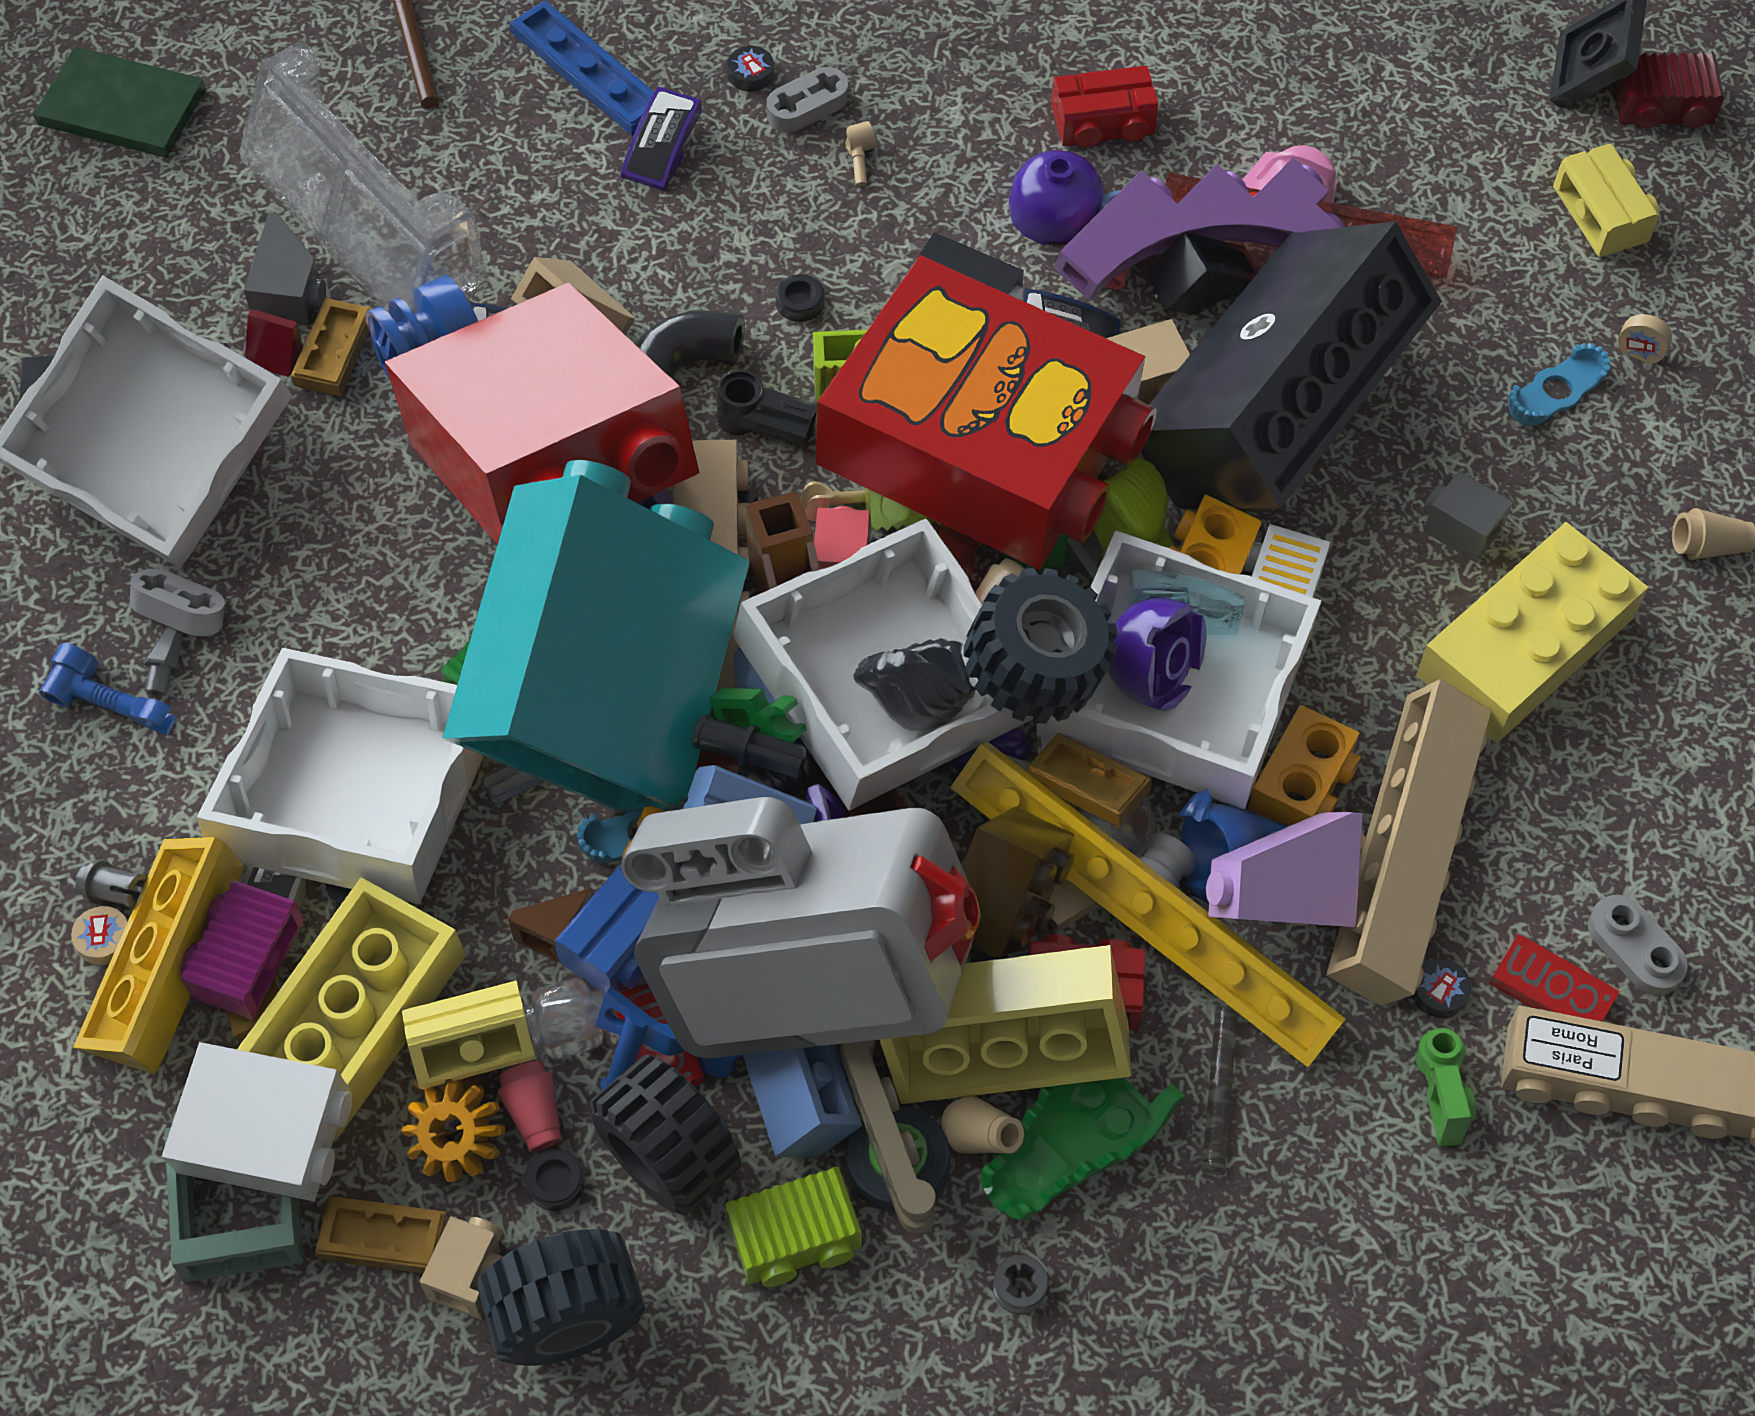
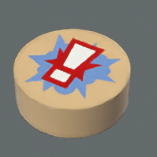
M1647 314L1630 317L1624 323L1618 337V346L1623 354L1650 364L1661 361L1666 356L1672 342V332L1669 326L1663 320Z
M100 906L89 909L73 925L71 933L73 945L85 961L95 965L110 964L128 921L119 910L112 907Z

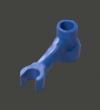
M61 643L50 661V665L53 668L39 691V694L47 701L68 708L73 698L76 697L129 717L134 722L164 735H168L177 719V716L168 713L171 707L161 701L145 697L137 698L92 681L91 678L99 666V661L90 653L69 643Z

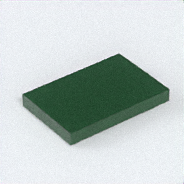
M74 46L33 116L37 125L167 158L206 91V86L203 78Z

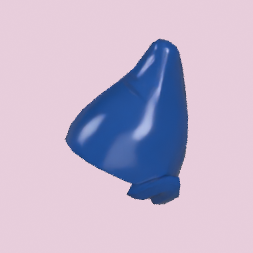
M1205 789L1192 796L1178 817L1184 818L1181 842L1193 852L1198 861L1197 868L1190 875L1191 880L1185 886L1197 897L1209 903L1206 896V884L1211 874L1212 859L1289 826L1247 809L1211 803L1213 797L1209 790Z

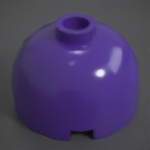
M1063 150L1041 152L1028 159L1014 176L1008 204L1012 223L1025 237L1039 244L1051 245V242L1060 243L1066 241L1068 244L1099 213V207L1105 196L1104 186L1099 173L1086 158Z
M1157 597L1134 603L1113 623L1116 624L1118 633L1113 643L1118 647L1108 673L1113 684L1124 696L1145 706L1165 712L1175 708L1188 695L1192 686L1181 684L1188 675L1190 668L1200 670L1207 639L1206 622L1203 615L1192 611L1196 607L1173 599Z

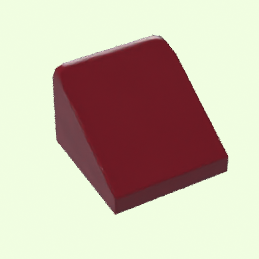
M250 310L247 315L245 358L269 372L289 377L303 349L297 323L258 310Z

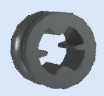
M1014 1255L1006 1258L999 1264L994 1275L993 1293L996 1301L1004 1310L1012 1314L1024 1315L1035 1311L1042 1304L1046 1296L1048 1283L1046 1271L1038 1260L1028 1255ZM1020 1271L1030 1274L1032 1276L1030 1288L1034 1293L1026 1297L1025 1292L1022 1291L1020 1298L1010 1295L1008 1293L1010 1281L1007 1278L1010 1273L1015 1272L1016 1278L1020 1277Z

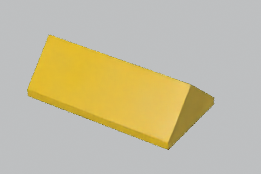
M216 837L163 840L73 1048L150 1074H156L190 998V994L181 980L180 967L183 956L190 945L198 944V941L203 938V932L208 929L207 914L215 897L219 894L224 895V892L229 889L231 881L239 882L245 869L244 864L225 842Z

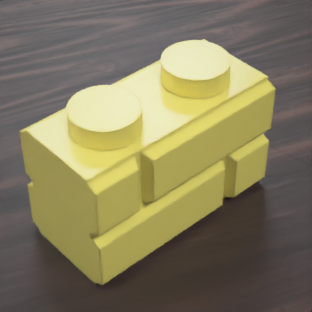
M1611 143L1593 148L1589 153L1583 151L1567 156L1561 161L1553 187L1598 257L1650 241L1659 219L1658 203L1651 194L1645 195L1636 181V173L1632 163L1628 159L1622 160Z
M517 981L402 1010L406 1040L420 1090L444 1084L447 1079L455 1081L536 1059Z

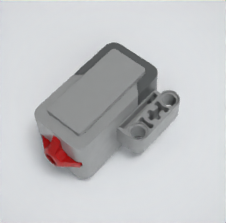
M758 797L655 813L647 816L641 822L621 864L623 875L630 884L637 889L646 892H657L659 895L637 941L634 955L677 1042L685 1051L700 1058H718L937 1032L945 1026L981 918L976 893L966 878L944 824L935 814L922 808H907L799 824L795 813L781 800L772 797Z

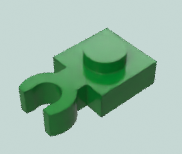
M721 688L709 698L715 717L718 720L745 728L754 724L760 727L761 733L793 742L807 730L805 724H795L786 717V714L798 705L796 698L789 695L780 696L773 703H768L764 689Z

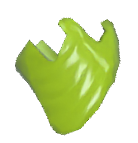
M1138 458L1131 466L1126 465L1116 474L1103 481L1110 485V491L1101 516L1092 531L1096 532L1103 548L1101 553L1103 557L1115 530L1157 544L1163 530L1168 507V495L1164 480L1152 463Z

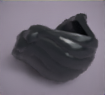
M943 638L935 641L929 639L921 644L914 643L904 649H894L892 652H880L868 656L858 664V668H856L853 674L856 684L871 692L887 715L903 728L909 730L932 729L950 721L963 710L964 705L969 699L973 698L976 688L971 685L965 669V663L961 654L963 643L955 640L947 641Z

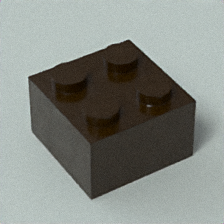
M1013 807L977 827L962 867L969 884L976 893L981 914L972 947L997 959H1002L1017 947L1024 948L1034 935L1038 934L1041 936L1045 932L1055 910V905L1049 902L1056 884L1061 885L1065 881L1073 865L1074 854L1068 851L1075 834L1017 807Z

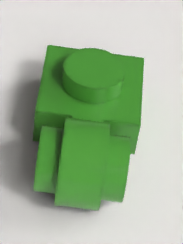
M1447 1028L1433 1029L1425 1033L1420 1040L1416 1053V1064L1419 1070L1425 1074L1429 1085L1426 1094L1439 1147L1462 1145L1469 1122L1475 1121L1476 1103L1473 1091L1470 1086L1463 1087L1459 1073L1465 1058V1045L1454 1031Z

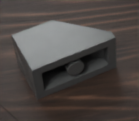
M268 213L243 290L249 310H258L295 321L300 325L310 326L315 309H320L326 298V282L319 278L314 257L279 214Z

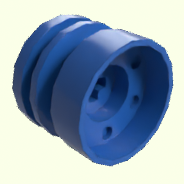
M447 274L413 290L417 314H414L400 297L388 301L390 314L381 305L366 312V321L372 337L373 348L388 378L389 375L385 361L478 322L475 312L464 293Z

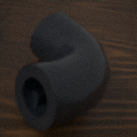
M690 310L663 319L640 337L636 346L672 380L679 368L686 363L696 360H713L735 364L743 347L745 334L744 316L722 311Z

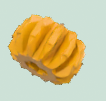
M449 1080L444 1092L437 1085L425 1088V1098L428 1105L420 1102H411L408 1107L411 1115L419 1119L418 1124L406 1125L402 1128L404 1136H417L419 1141L418 1144L412 1146L407 1151V1155L410 1159H418L428 1155L424 1163L423 1173L427 1176H434L443 1168L444 1176L448 1182L458 1181L463 1169L470 1176L481 1174L483 1167L479 1156L486 1159H496L499 1155V1150L487 1141L488 1138L505 1134V1127L503 1125H489L488 1121L489 1117L495 1115L500 1110V1106L497 1102H489L479 1107L484 1095V1088L479 1085H473L464 1094L461 1080ZM446 1121H461L462 1124L456 1127L457 1130L463 1129L461 1140L447 1141L446 1136L450 1135L451 1131L444 1132Z

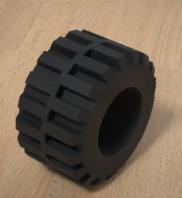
M646 1054L640 1057L588 1104L593 1125L615 1159L648 1195L666 1209L677 1214L687 1216L741 1167L742 1162L736 1142L710 1103L681 1073L666 1062Z

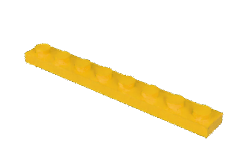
M988 741L979 745L950 788L991 820L1009 809L1017 807L1075 834L1068 851L1074 854V861L1066 879L1305 1066L1309 1067L1346 1020V1018L1218 919L1208 917V912Z

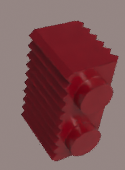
M1645 52L1639 55L1637 70L1633 71L1628 77L1612 83L1620 124H1637L1641 128H1652L1659 124H1684L1690 128H1697L1705 124H1714L1724 100L1716 56L1713 52L1707 55L1703 52L1697 55L1694 52L1688 55L1684 52L1679 55L1675 52L1669 55L1665 52L1660 55L1656 52L1651 55Z

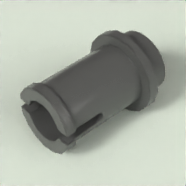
M98 859L91 863H86L80 868L76 876V889L89 903L99 904L105 900L134 909L141 892L133 890V887H143L148 876L141 873L114 869L108 861Z

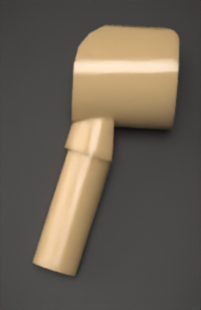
M869 121L851 125L846 131L847 139L845 144L849 155L852 156L856 187L867 186L864 152L876 148L874 131Z
M812 481L805 486L800 500L802 506L806 507L804 511L808 520L816 522L817 508H829L830 505L840 506L841 504L865 503V490L832 491L827 485Z

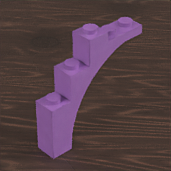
M1293 157L1254 197L1248 192L1245 182L1237 174L1231 171L1226 172L1216 164L1178 204L1172 199L1171 191L1162 181L1157 178L1150 179L1141 170L1060 251L1054 268L1090 301L1116 276L1133 265L1166 251L1184 232L1221 241L1252 242L1279 248L1291 233L1345 227V225L1335 214L1328 211L1324 212L1319 207L1329 192L1323 185L1319 174L1313 168L1301 165Z

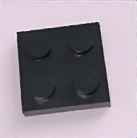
M1615 0L1560 31L1549 97L1552 103L1557 107L1566 108L1579 100L1589 98L1594 92L1617 80L1628 77L1633 71L1637 70L1647 0Z

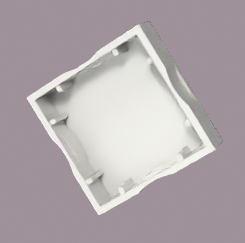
M102 275L62 336L59 348L51 364L43 375L27 389L0 430V462L12 471L181 568L292 395L281 378L224 345L189 332L162 309Z
M927 519L862 547L850 558L837 565L818 571L807 572L740 604L733 638L775 700L783 695L796 698L798 705L789 711L786 717L795 724L803 723L806 725L807 730L799 737L849 811L978 747L981 743L990 741L1033 719V716H1026L1024 721L1012 718L1013 711L1005 707L999 712L991 706L993 698L988 694L981 697L975 691L973 698L969 699L964 705L963 710L950 721L932 729L909 730L893 721L871 692L856 684L853 674L856 668H858V664L864 658L880 652H892L894 649H904L914 643L921 644L929 639L935 641L939 638L946 639L947 641L955 640L961 642L964 649V644L968 638L966 635L982 605L971 587L968 576ZM962 649L961 654H962V657H963V660H964V663H965V666H966V664H967L969 658H966V657L963 656V649ZM969 677L971 685L975 687L978 679Z
M1115 530L1091 585V588L1098 594L1095 601L1099 605L1106 604L1112 613L1107 621L1108 623H1115L1134 603L1154 598L1133 595L1138 573L1173 575L1193 579L1226 590L1238 597L1234 616L1230 619L1217 612L1190 604L1196 607L1192 611L1202 614L1205 619L1206 646L1200 670L1190 668L1188 675L1181 684L1190 685L1192 688L1175 708L1164 712L1124 696L1113 684L1107 671L1085 707L1078 713L1073 710L1068 719L1059 722L1051 716L1047 724L1037 725L1036 735L1052 740L1057 733H1060L1135 771L1197 793L1208 789L1214 799L1245 809L1311 638L1322 600L1248 575L1227 573L1200 563L1187 554Z
M282 648L253 705L250 723L245 734L234 750L227 756L197 815L202 837H216L225 842L239 860L247 866L353 889L362 877L403 901L420 904L484 757L442 739L457 685L417 676L382 674L352 662Z

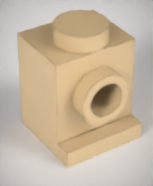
M450 1216L419 1281L426 1298L482 1320L485 1313L477 1289V1281L486 1272V1269L503 1257L499 1255L501 1249L498 1244L503 1234L502 1229L482 1218L471 1217L469 1222H465Z

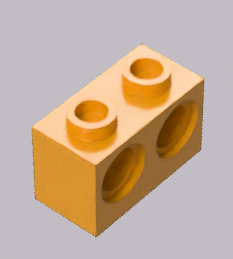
M1205 494L1195 513L1188 509L1185 510L1173 535V538L1180 540L1181 544L1178 549L1171 545L1169 549L1187 554L1200 563L1214 569L1240 575L1262 521Z
M1300 704L1253 787L1247 810L1288 826L1321 812H1334L1339 799L1331 794L1338 782L1348 786L1361 760V756L1353 753L1360 732ZM1310 751L1323 752L1326 755H1328L1329 758L1322 759L1315 757L1310 753ZM1286 793H1299L1307 800L1296 801L1288 797Z

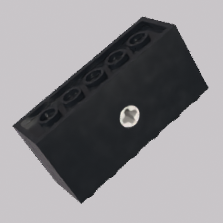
M1397 222L1291 233L1149 405L1157 409V414L1141 455L1145 461L1155 466L1163 478L1167 494L1174 505L1181 509H1198L1206 494L1234 508H1281L1380 380L1391 373V366L1442 302Z

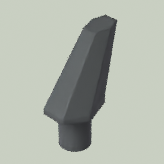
M167 626L144 659L143 665L149 667L144 690L146 693L166 696L171 672L175 673L177 669L183 632Z

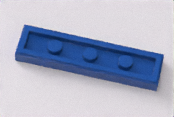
M543 0L509 23L512 34L631 136L635 134L641 117L654 93L652 89L546 0Z

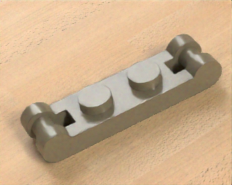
M875 1040L840 1044L841 1064L899 1222L910 1233H923L929 1230L934 1222L935 1191L929 1183L917 1179L912 1166L920 1164L917 1148L910 1131L907 1129L899 1132L893 1116V1112L900 1110L897 1095L889 1076L879 1079L874 1065Z

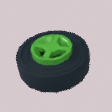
M899 1105L900 1110L893 1112L899 1132L907 1129L910 1131L919 1155L920 1164L912 1166L917 1179L929 1183L934 1189L936 1196L946 1183L951 1164L947 1137L938 1123L919 1109ZM861 1120L862 1126L850 1134L845 1152L848 1179L859 1197L877 1209L896 1213L863 1121Z

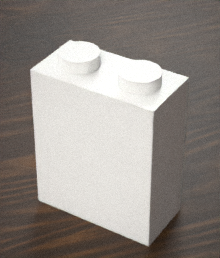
M199 1042L162 1158L179 1174L315 1202L320 1184L326 1185L331 1177L335 1162L334 1149H331L337 1127H344L349 1118L352 1107V1093L336 1069Z

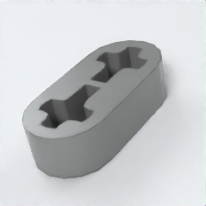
M822 67L775 89L767 98V120L769 124L781 132H794L840 110L848 101V79L846 75L839 69ZM820 87H825V88H826V89H824V90L819 91V88H820ZM833 89H835V92H833V93H830V92L828 91V90H833ZM785 106L789 110L796 108V111L790 113L787 109L780 110V107Z
M161 569L141 570L131 577L130 606L138 614L193 636L213 635L223 627L225 602L222 595L218 592Z

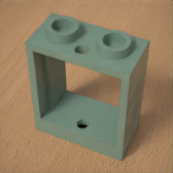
M171 1128L164 1129L165 1145ZM166 1162L172 1266L184 1283L304 1263L299 1198L278 1194L281 1222L279 1224L197 1237L193 1176L177 1173Z

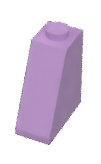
M1321 812L1212 859L1211 874L1206 884V896L1209 902L1208 917L1356 927L1363 813Z

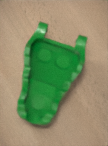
M1125 1078L1042 1087L1036 1103L1028 1109L1021 1120L1024 1129V1138L1021 1146L1013 1153H999L993 1161L984 1166L981 1173L982 1190L993 1206L1012 1220L1025 1221L1041 1211L1053 1198L1062 1192L1073 1188L1108 1167L1127 1160L1154 1140L1186 1095L1174 1084H1170L1150 1103Z

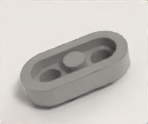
M1623 895L1604 897L1595 905L1588 919L1589 933L1594 942L1638 989L1651 995H1666L1677 989L1687 973L1688 964L1683 950L1646 910L1632 898ZM1612 915L1623 916L1629 925L1617 924L1613 920ZM1657 956L1662 958L1666 962L1667 967L1661 968L1656 966L1652 962L1651 957Z

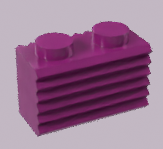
M235 880L231 881L229 889L224 892V895L219 894L210 905L207 914L208 929L203 932V938L198 941V944L190 945L183 956L180 967L181 980L190 996L196 1001H203L207 1005H213L218 1009L223 1008L227 1012H234L238 1016H244L249 1020L254 1019L304 922L296 901Z

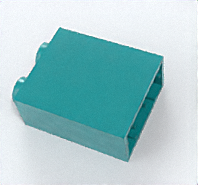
M569 461L566 464L562 478L514 486L442 739L613 810L643 811L644 807L647 806L664 810L665 807L672 804L678 807L679 800L687 797L693 781L700 754L699 749L693 748L694 731L703 714L710 715L712 706L709 698L716 693L750 561L710 541L714 522L706 515L690 508L672 504H656L649 510L627 498L631 480L621 471L592 461Z

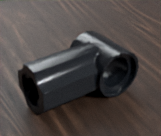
M739 369L726 373L719 381L716 419L718 425L730 434L743 435L754 431L805 447L817 419V404L763 387L762 381L756 374Z

